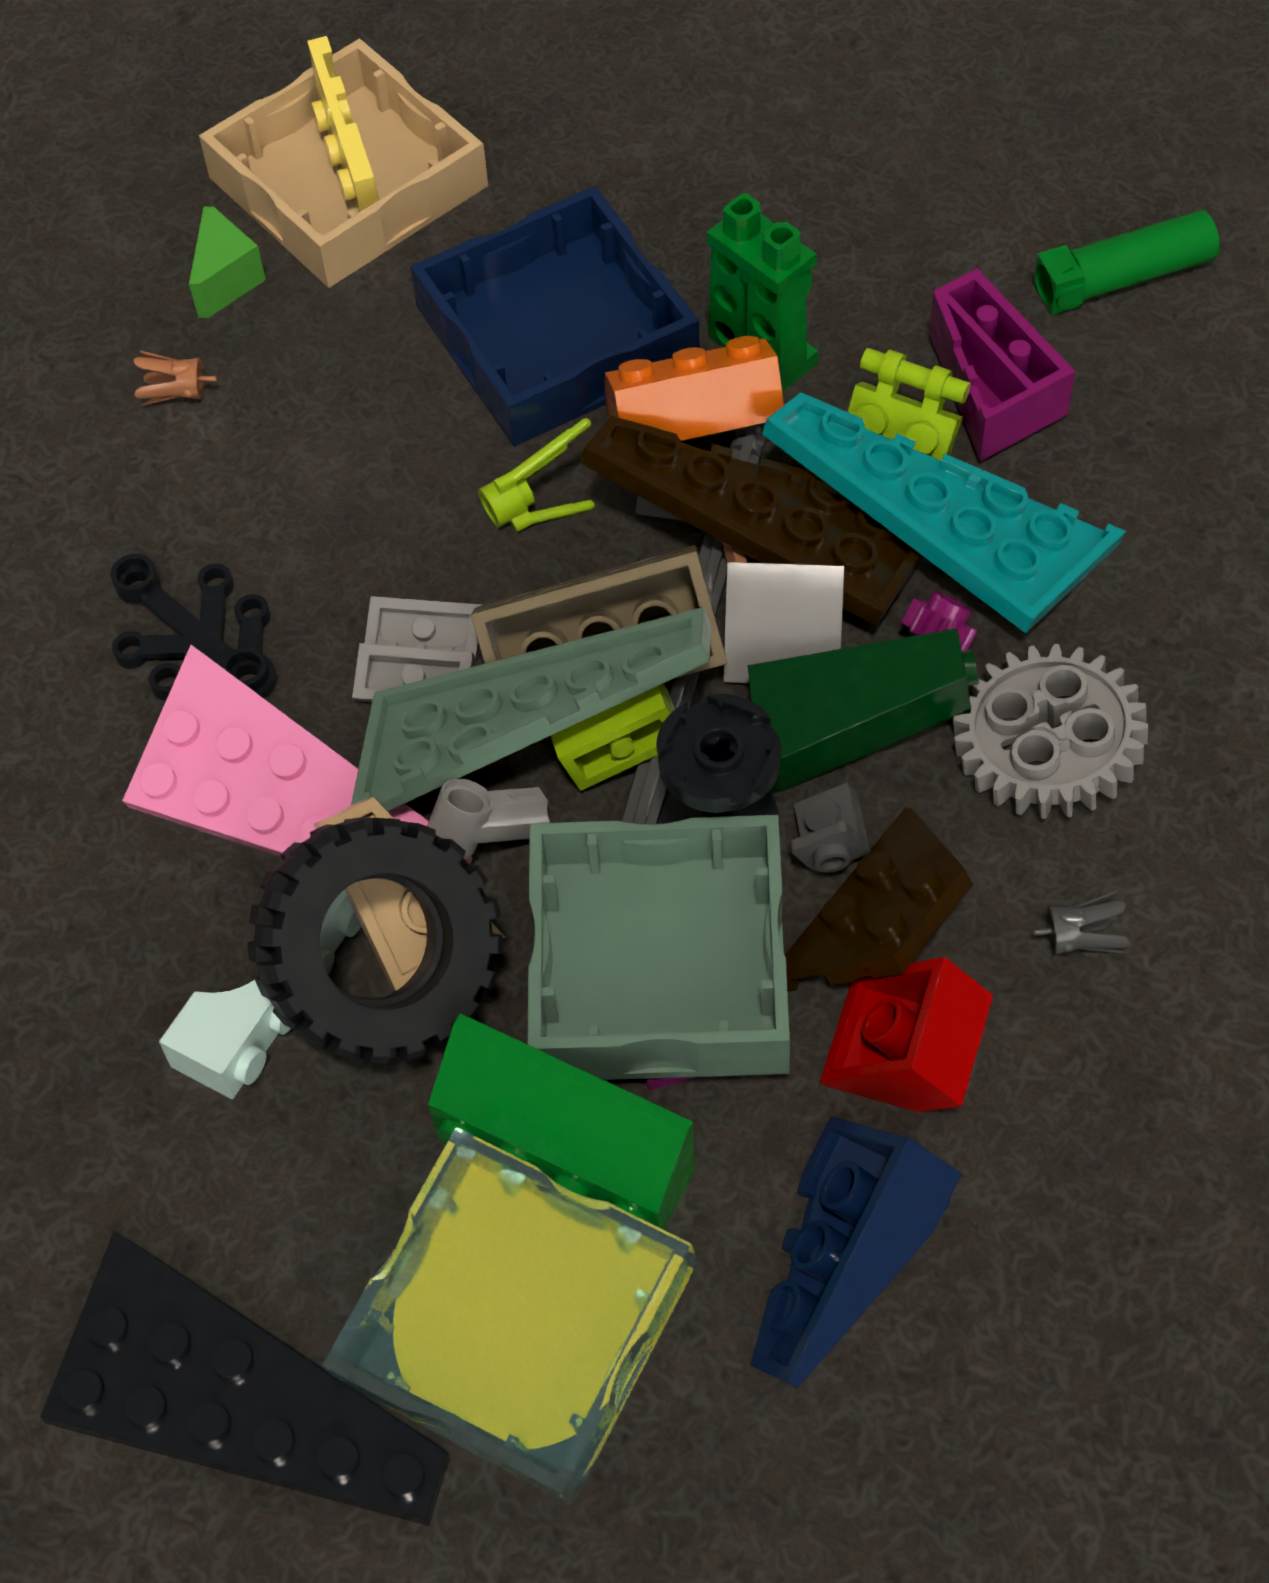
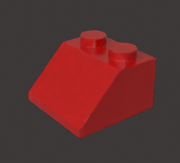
M946 957L911 963L906 971L900 975L880 978L864 976L856 979L850 984L820 1083L826 1087L915 1112L962 1107L993 995Z

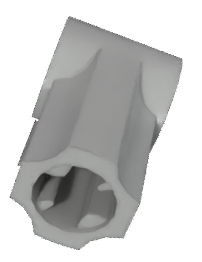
M452 779L442 785L427 826L435 829L437 836L444 839H452L466 850L464 859H467L475 853L478 843L530 839V824L550 823L547 812L548 800L539 787L487 791L476 782L467 779Z

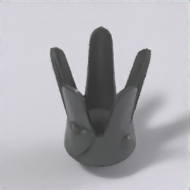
M1118 889L1075 906H1048V928L1033 930V935L1049 934L1054 955L1077 949L1125 953L1124 948L1130 946V941L1127 937L1091 932L1106 928L1108 924L1117 919V915L1124 912L1126 904L1124 901L1098 904L1114 897L1118 893Z

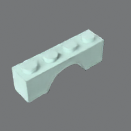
M345 890L333 901L322 923L320 952L327 974L332 969L335 957L334 952L345 936H354L361 928V924ZM255 980L240 988L225 992L209 993L195 991L162 1036L159 1043L172 1068L233 1100L243 1084L250 1085L258 1078L266 1062V1050L278 1033L284 1035L291 1028L285 1026L272 1012L274 1006L268 998L261 995Z

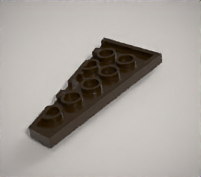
M610 416L584 447L580 461L581 464L760 563L844 566L843 608L874 626L878 625L923 558L915 549L813 472L765 458H762L760 465L732 458L733 449L715 444L712 445L711 451L681 444V440L676 433L615 416Z

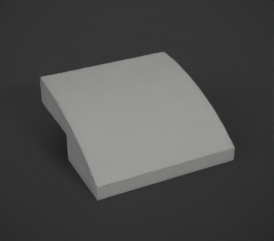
M727 562L724 651L728 664L724 665V683L749 684L747 665L841 649L844 566Z
M371 596L365 642L359 643L352 699L358 702L372 703L374 692L476 666L480 645L470 614L481 604Z

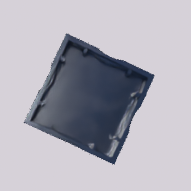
M596 186L535 211L507 229L486 236L476 237L410 266L418 310L513 447L604 406L605 372L619 370L618 367L622 363L630 360L646 359L652 363L673 358V354L682 349L700 348L699 319L665 275L641 254L633 240L631 231Z

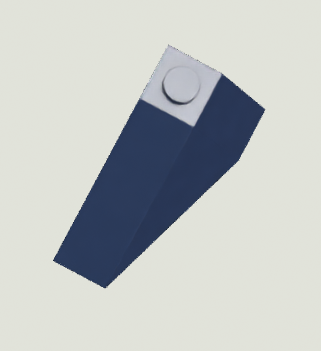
M831 1116L801 1175L797 1194L808 1198L800 1230L798 1228L787 1229L782 1250L791 1254L792 1263L787 1280L778 1283L770 1291L750 1365L763 1373L798 1388L933 1234L942 1214L949 1206L951 1195L962 1173L908 1137Z

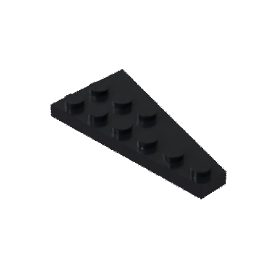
M116 1231L112 1234L40 1416L48 1425L426 1526L430 1525L450 1461L447 1452Z

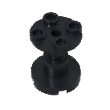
M715 694L707 696V703L696 704L688 708L687 702L669 714L659 730L656 743L660 777L670 791L661 810V824L701 817L779 815L776 800L769 791L776 782L780 772L782 746L779 736H777L776 731L771 726V718L763 708L748 699L736 695Z

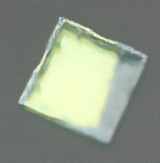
M456 1127L409 1210L404 1231L396 1248L386 1263L368 1282L322 1366L334 1378L349 1388L572 1506L698 1263L691 1243L607 1201L591 1199L569 1191L550 1179L538 1167Z

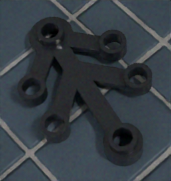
M130 554L114 563L110 576L118 597L128 603H143L178 633L173 635L142 636L138 632L129 631L120 634L113 641L112 651L117 663L121 667L135 669L142 666L148 659L182 658L186 656L190 645H192L238 680L248 674L256 675L249 680L241 682L262 698L270 693L276 682V671L272 661L261 653L262 629L268 625L271 618L268 603L262 596L256 594L246 595L235 604L234 612L240 626L238 646L234 650L222 640L225 598L232 593L234 588L230 570L226 566L210 564L199 572L198 584L202 597L200 620H198L159 586V577L150 558L141 554ZM212 579H224V581L220 585H207L208 582ZM143 581L140 584L130 586L134 582ZM250 609L261 610L257 616H244L245 612ZM129 646L140 647L133 654H122L123 650ZM172 663L160 664L150 672L149 684L156 698L163 701L167 700L173 684L167 687H162L158 684L165 678H176L180 670L177 665Z

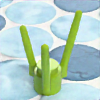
M582 419L512 471L478 489L480 501L487 515L497 528L510 522L517 533L532 524L572 516L594 509L595 503L592 500H585L528 512V506L534 504L535 499L526 481L530 476L564 453L569 443L591 427L590 419Z

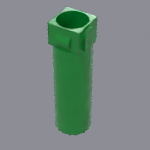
M1201 209L1076 248L1069 249L1067 245L1037 253L1033 286L1051 316L1080 307L1086 299L1217 259L1220 247L1218 231L1209 213Z

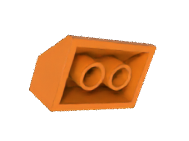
M755 336L737 337L728 341L726 347L708 351L697 347L682 349L675 352L672 356L673 358L652 363L646 359L630 360L622 363L618 367L619 370L605 372V409L608 419L610 416H615L676 433L681 441L766 423L768 417L784 406L778 357L765 338L759 339Z

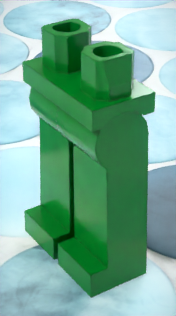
M743 193L724 207L723 220L706 232L707 244L712 247L710 254L708 338L721 348L726 347L727 342L732 340L727 334L730 330L734 333L735 338L742 336H755L759 339L765 338L778 357L783 392L818 364V350L807 343L806 296L812 286L813 279L810 271L817 266V254L800 242L801 232L788 222L773 223L761 214V203L748 193Z

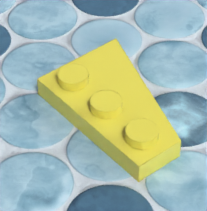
M324 36L307 41L319 99L318 101L311 102V109L318 131H328L329 135L324 136V143L331 165H341L342 169L337 170V177L344 200L354 199L358 212H361L378 201L375 179L357 124L352 122L341 77H336L332 50L328 38Z

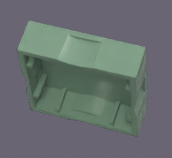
M779 815L688 818L682 821L655 825L634 824L622 821L530 824L529 904L534 927V949L528 966V1045L603 1080L790 1074L787 973L782 928Z

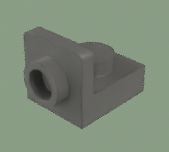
M847 782L794 804L800 837L790 842L792 854L814 873L842 870L852 860L870 854L858 794Z

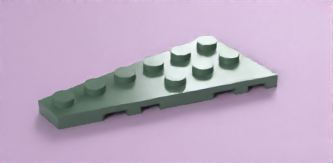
M704 607L374 692L351 805L368 797H374L386 811H389L441 787L448 780L458 779L710 662L711 624Z

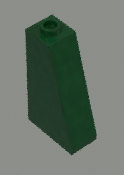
M958 628L747 665L751 701L763 708L771 718V726L776 731L777 736H779L782 746L780 772L769 792L785 791L970 710L971 703L968 686L979 684L974 650H961Z

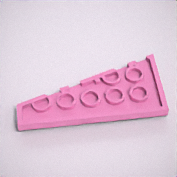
M190 645L122 801L128 808L281 857L280 855L294 842L302 843L310 838V831L316 829L314 823L351 806L358 768L201 651ZM405 803L387 811L394 819H400V821L420 823L425 826L429 822ZM471 856L465 860L468 864H471L473 858Z

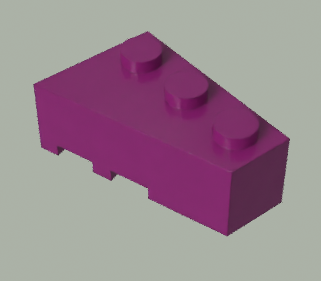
M978 268L933 291L929 335L942 367L952 370V377L971 383L970 392L965 403H956L979 461L1068 415L1076 371Z

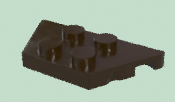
M905 807L872 847L870 854L860 860L854 871L832 898L824 904L822 910L785 954L787 991L797 990L800 978L825 975L829 983L834 985L853 982L864 976L880 978L903 974L972 887L973 883L964 867L911 808Z

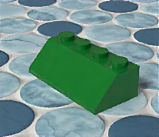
M459 1014L453 1024L428 1103L433 1125L437 1130V1136L444 1143L458 1151L469 1152L473 1147L492 1156L493 1163L500 1170L514 1178L526 1179L529 1174L550 1184V1191L570 1205L582 1207L587 1202L606 1211L609 1221L628 1233L640 1235L645 1230L660 1237L695 1174L693 1121L470 1017Z

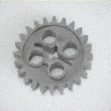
M1059 644L1053 645L1049 657H1041L1034 645L1029 646L1028 660L1022 662L1014 654L1008 652L1006 653L1007 668L1004 670L990 663L985 665L986 682L978 679L979 684L969 686L971 709L953 717L956 756L961 757L964 776L974 775L975 789L978 793L993 787L994 805L996 806L1003 804L1010 797L1016 799V814L1022 815L1030 803L1038 804L1042 819L1048 817L1052 805H1060L1063 813L1067 817H1072L1073 802L1081 800L1086 807L1093 811L1096 809L1097 792L1100 791L1107 797L1114 799L1117 797V780L1131 783L1134 780V765L1143 764L1144 745L1148 744V724L1146 723V703L1138 702L1137 684L1124 686V669L1118 668L1106 674L1105 656L1101 655L1088 664L1084 662L1083 648L1078 647L1070 658L1062 657ZM1060 696H1070L1069 698H1065V699H1064V698H1057V697H1060ZM1004 718H1017V720H1013V721H1004V720H1002V719H1004ZM1086 739H1097V740H1099V741H1096V742H1092V743H1091V742H1084L1083 740H1086ZM1034 761L1044 762L1041 765H1029L1028 763Z

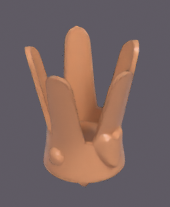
M140 350V354L143 357L134 359L135 366L138 368L154 371L144 376V382L150 385L139 387L135 391L134 396L136 398H152L142 403L141 406L179 397L201 400L204 381L217 380L215 376L203 375V365L200 357L178 360Z

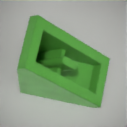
M215 207L203 208L189 281L198 318L211 317L266 280L258 245Z

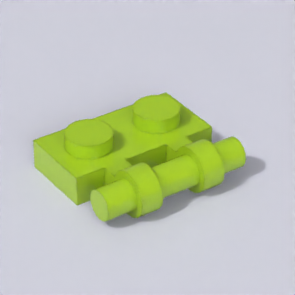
M867 348L862 356L860 368L878 374L879 382L877 386L862 381L856 384L848 413L863 418L865 429L891 440L898 433L916 441L913 449L940 461L944 454L951 456L963 417L942 409L946 398L964 404L970 392L971 383L952 377V370L937 365L933 369H929L906 361V355L889 349L885 354ZM900 382L924 390L923 403L897 394Z

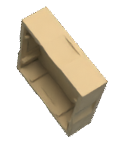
M360 38L334 53L332 59L336 77H341L352 122L357 124L375 179L378 201L361 212H358L354 199L344 200L337 177V170L342 169L341 165H331L324 143V136L329 135L328 131L319 132L311 109V102L318 101L319 99L312 67L303 72L284 89L253 102L199 135L209 178L328 288L489 186L484 144L439 105L419 95L398 70Z

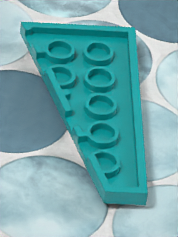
M802 392L768 417L762 435L1024 633H1027L1108 557L1121 543L1126 533L1125 530L1111 524H1107L1105 530H1102L1076 519L1079 511L1062 503L1055 510L1029 499L1024 487L947 454H944L940 461L913 449L916 441L898 433L891 440L865 429L863 418Z

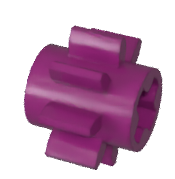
M933 591L929 601L913 598L901 623L911 628L910 636L958 628L962 651L968 650L978 631L967 625V620L972 610L958 600L938 591Z

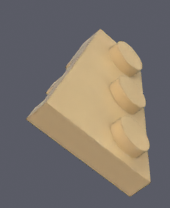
M368 797L314 823V826L317 829L326 824L335 825L344 822V819L360 817L394 818L374 797ZM375 878L356 882L344 890L391 990L396 991L408 982L422 961L427 940V927L423 911L412 892L394 881ZM491 922L492 933L503 935Z

